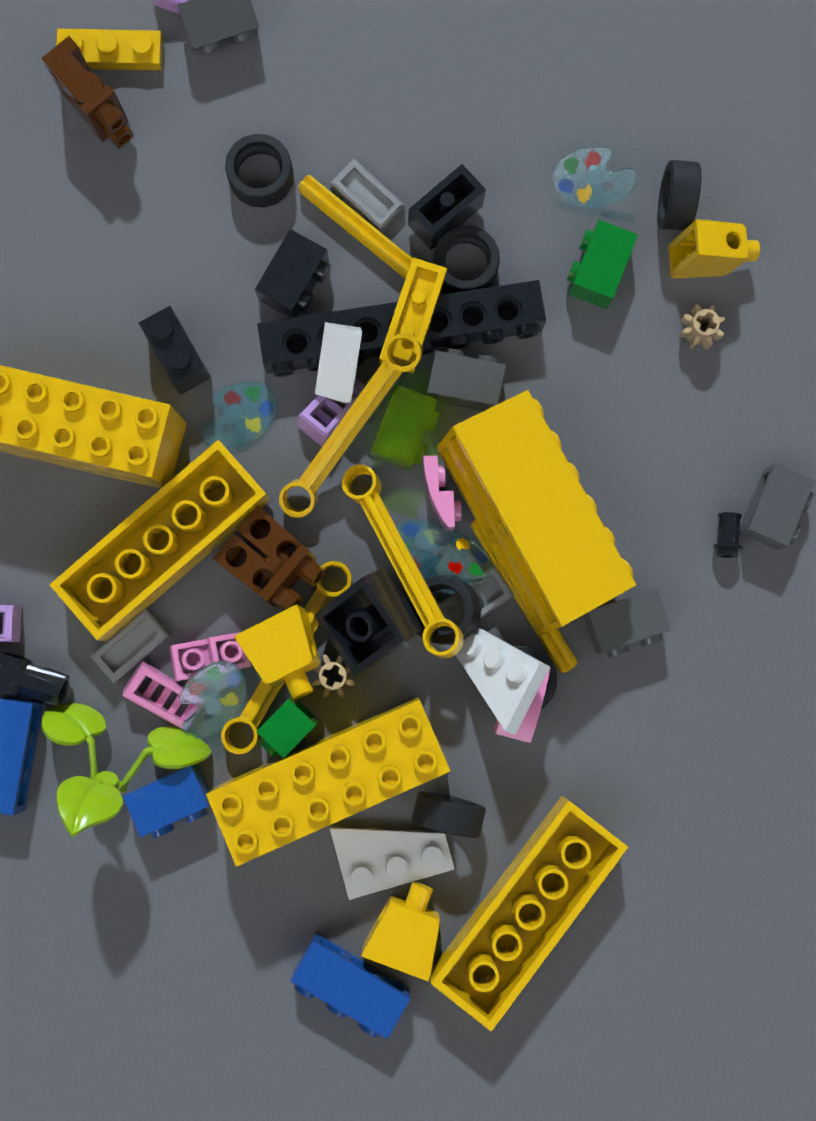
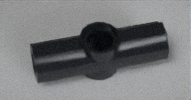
M6 652L0 653L1 693L13 696L24 695L56 706L61 704L69 687L70 675L33 664L34 661L22 656Z

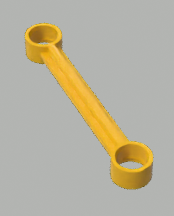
M400 333L387 341L384 347V361L302 476L299 479L292 480L281 490L279 504L287 515L300 518L313 510L318 501L317 490L402 372L409 371L418 365L422 358L423 350L420 341L415 336L408 333ZM406 339L410 342L412 341L416 346L417 356L410 365L399 366L392 359L391 347L396 340ZM299 486L306 489L311 498L310 507L305 510L293 508L287 500V493L290 488Z
M358 464L350 467L342 478L343 491L354 502L361 505L425 627L423 631L424 646L430 653L439 658L445 659L455 656L463 646L462 631L452 621L445 619L380 497L382 489L380 478L366 465ZM362 474L370 475L373 480L370 490L363 495H354L351 492L353 480ZM442 626L451 627L455 633L454 644L447 651L438 652L431 645L433 632Z
M329 561L324 563L321 568L324 571L333 566L341 568L347 576L346 586L338 592H329L324 589L320 580L304 608L308 614L313 635L320 625L314 615L352 586V575L347 566L341 562ZM263 680L260 681L240 716L229 720L222 729L221 740L228 751L234 754H244L258 744L260 735L257 733L259 730L258 726L284 684L278 687L267 686ZM237 722L248 723L254 732L253 742L242 749L236 748L230 742L228 735L230 726Z

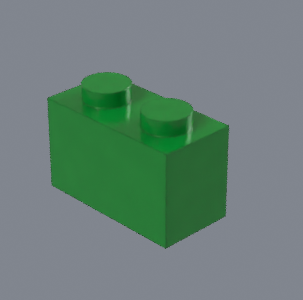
M598 219L593 231L586 229L579 247L580 250L585 251L581 262L574 260L566 281L572 283L568 295L607 310L614 298L638 234Z
M288 698L257 731L262 737L259 744L271 756L276 757L279 754L284 759L315 728L320 720L298 699Z

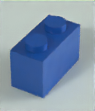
M198 763L178 770L122 796L140 838L149 833L152 834L153 839L174 830L172 823L184 817L187 823L193 822L207 815L206 807L210 806L206 796L210 790Z

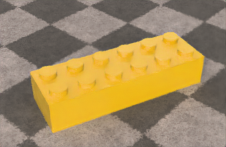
M217 440L49 585L97 641H108L233 534L257 505L263 508L271 499L226 447Z
M562 795L432 967L430 975L431 984L492 1032L628 849V846Z

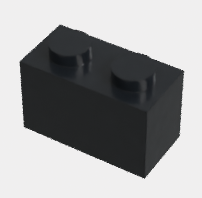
M461 164L409 208L408 226L430 250H433L438 240L448 230L461 226L483 207L486 189Z
M290 229L255 288L258 300L290 318L297 317L300 311L305 313L313 300L314 294L311 292L316 283H322L330 271L331 264H329L327 249Z
M171 306L139 322L164 370L180 394L212 378Z

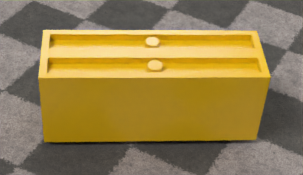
M0 365V452L159 489L173 479L187 423L170 404Z
M529 390L452 426L436 448L539 636L563 627L636 586L631 566L625 559L621 558L615 547V538L612 532L601 522L597 514L595 501L590 495L585 493L579 482V473L576 467L567 461L561 450L562 445L558 435L553 430H550L544 419L541 404L538 400L532 398Z
M416 697L289 753L284 759L280 757L228 780L212 789L206 796L237 867L444 775L451 770L421 701Z

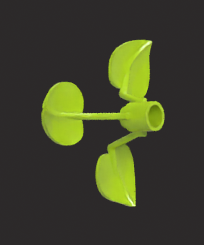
M78 703L54 705L45 709L41 723L43 733L56 744L73 746L81 744L84 740L88 744L90 778L74 776L66 779L58 787L56 795L59 816L71 837L80 834L92 826L114 818L121 811L123 805L121 793L127 791L129 782L148 756L152 755V760L158 767L180 769L206 760L212 752L210 747L201 738L188 729L184 731L177 726H162L149 733L147 743L150 747L145 748L141 752L124 779L119 781L118 776L113 772L102 771L98 773L96 746L93 737L105 732L106 722L97 710Z

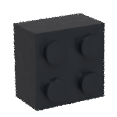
M385 568L363 576L314 615L354 676L375 665L425 629L423 623Z

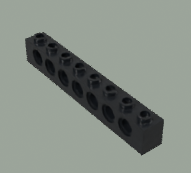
M534 280L439 295L431 321L434 319L442 320L447 327L440 332L428 328L422 346V355L432 353L434 348L448 346L451 349H462L469 346L470 342L483 341V344H495L503 341L504 337L517 335L518 339H528L537 336L538 332L543 330L546 323L540 281ZM398 302L257 323L262 360L267 374L273 373L275 377H284L294 374V370L308 368L309 371H318L325 322L359 327L362 331L371 330L375 332L377 337L374 341L369 343L361 341L357 365L364 363V359L378 357L379 359ZM509 309L515 314L516 318L510 321L503 320L499 317L498 311ZM467 314H474L480 318L481 323L477 326H469L463 321V317ZM295 341H303L307 344L306 349L298 354L290 352L289 346Z

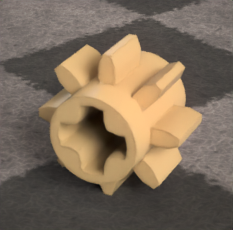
M697 304L691 310V315L684 314L680 319V322L686 325V327L679 334V337H686L687 341L690 342V349L695 345L702 344L703 348L708 350L713 345L712 339L720 340L724 336V333L718 328L725 318L719 317L714 312L715 306L712 305L709 309L701 310V307ZM700 323H702V324L704 325V328H703V331H704V332H702L701 330H699V329H700V326H701Z
M325 654L323 655L325 665L322 668L316 667L313 669L319 673V679L314 681L312 685L318 686L322 684L325 687L323 697H327L331 690H337L338 695L343 697L344 691L342 686L345 684L355 685L353 680L348 679V672L351 671L348 667L345 668L342 665L343 659L340 655L336 662H331L330 658ZM336 665L340 667L339 674L344 676L343 681H337L333 686H330L328 684L329 678L324 673L325 670H332Z

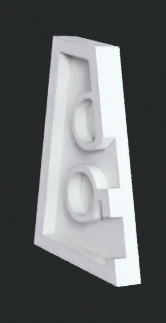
M477 627L473 634L463 641V646L458 652L457 658L503 729L515 735L550 666Z
M330 826L331 836L349 900L455 869L445 833L426 830H382L376 828L360 829Z

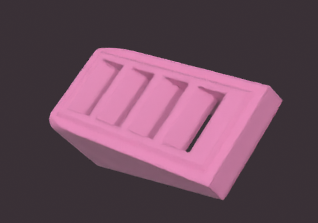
M144 661L140 662L123 689V696L184 731H187L205 702L204 698L199 695L190 694L188 688L175 682L174 679ZM148 676L152 680L142 694L138 691V688L145 677ZM160 683L165 687L157 700L153 701L150 697ZM174 691L177 693V696L167 710L163 705L171 692ZM185 698L190 700L182 716L178 717L175 715Z

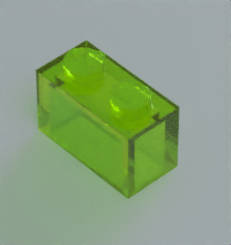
M396 385L372 446L371 457L411 472L414 463L421 465L428 445L422 443L427 431L434 432L440 416V412L435 411L437 400Z

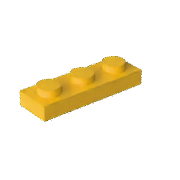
M57 28L56 46L70 36L79 46L89 69L162 71L163 36L161 31Z
M412 258L379 357V363L384 361L385 344L391 337L397 334H411L423 346L447 268ZM399 339L393 342L391 357L397 365L408 366L415 361L417 349L412 341ZM416 366L407 372L414 374Z

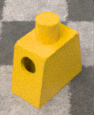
M696 219L668 244L670 277L694 278L728 275L744 262L757 261L760 255V243L758 240H747V231L743 224Z
M296 604L234 636L267 686L278 687L286 683L293 700L313 692L306 672L318 667L320 659L306 609Z
M413 881L406 900L391 895L364 941L361 957L429 981L440 924L439 913L427 908L433 889Z

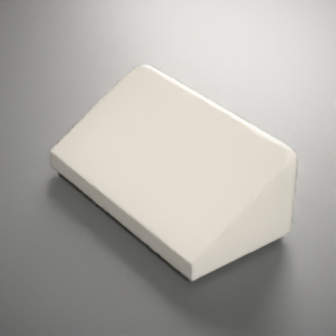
M325 322L315 387L316 395L344 403H351L362 336L361 328Z

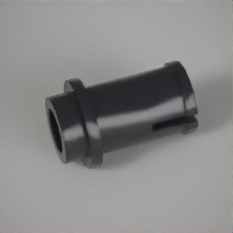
M734 512L718 513L717 544L713 545V549L716 550V556L738 558L739 551H742L743 546L739 545L742 515Z

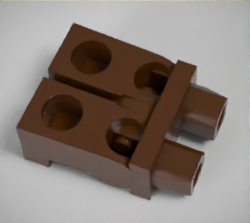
M70 36L41 58L59 91L87 121L101 142L109 138L119 149L134 137L131 129L126 125L128 119L115 91L108 84L104 86L100 78L90 71L79 46Z
M258 505L238 527L237 531L264 552L265 555L261 557L233 533L212 558L274 607L279 606L284 610L302 603L303 598L292 589L300 578L314 587L325 576L324 570L315 561L317 557Z

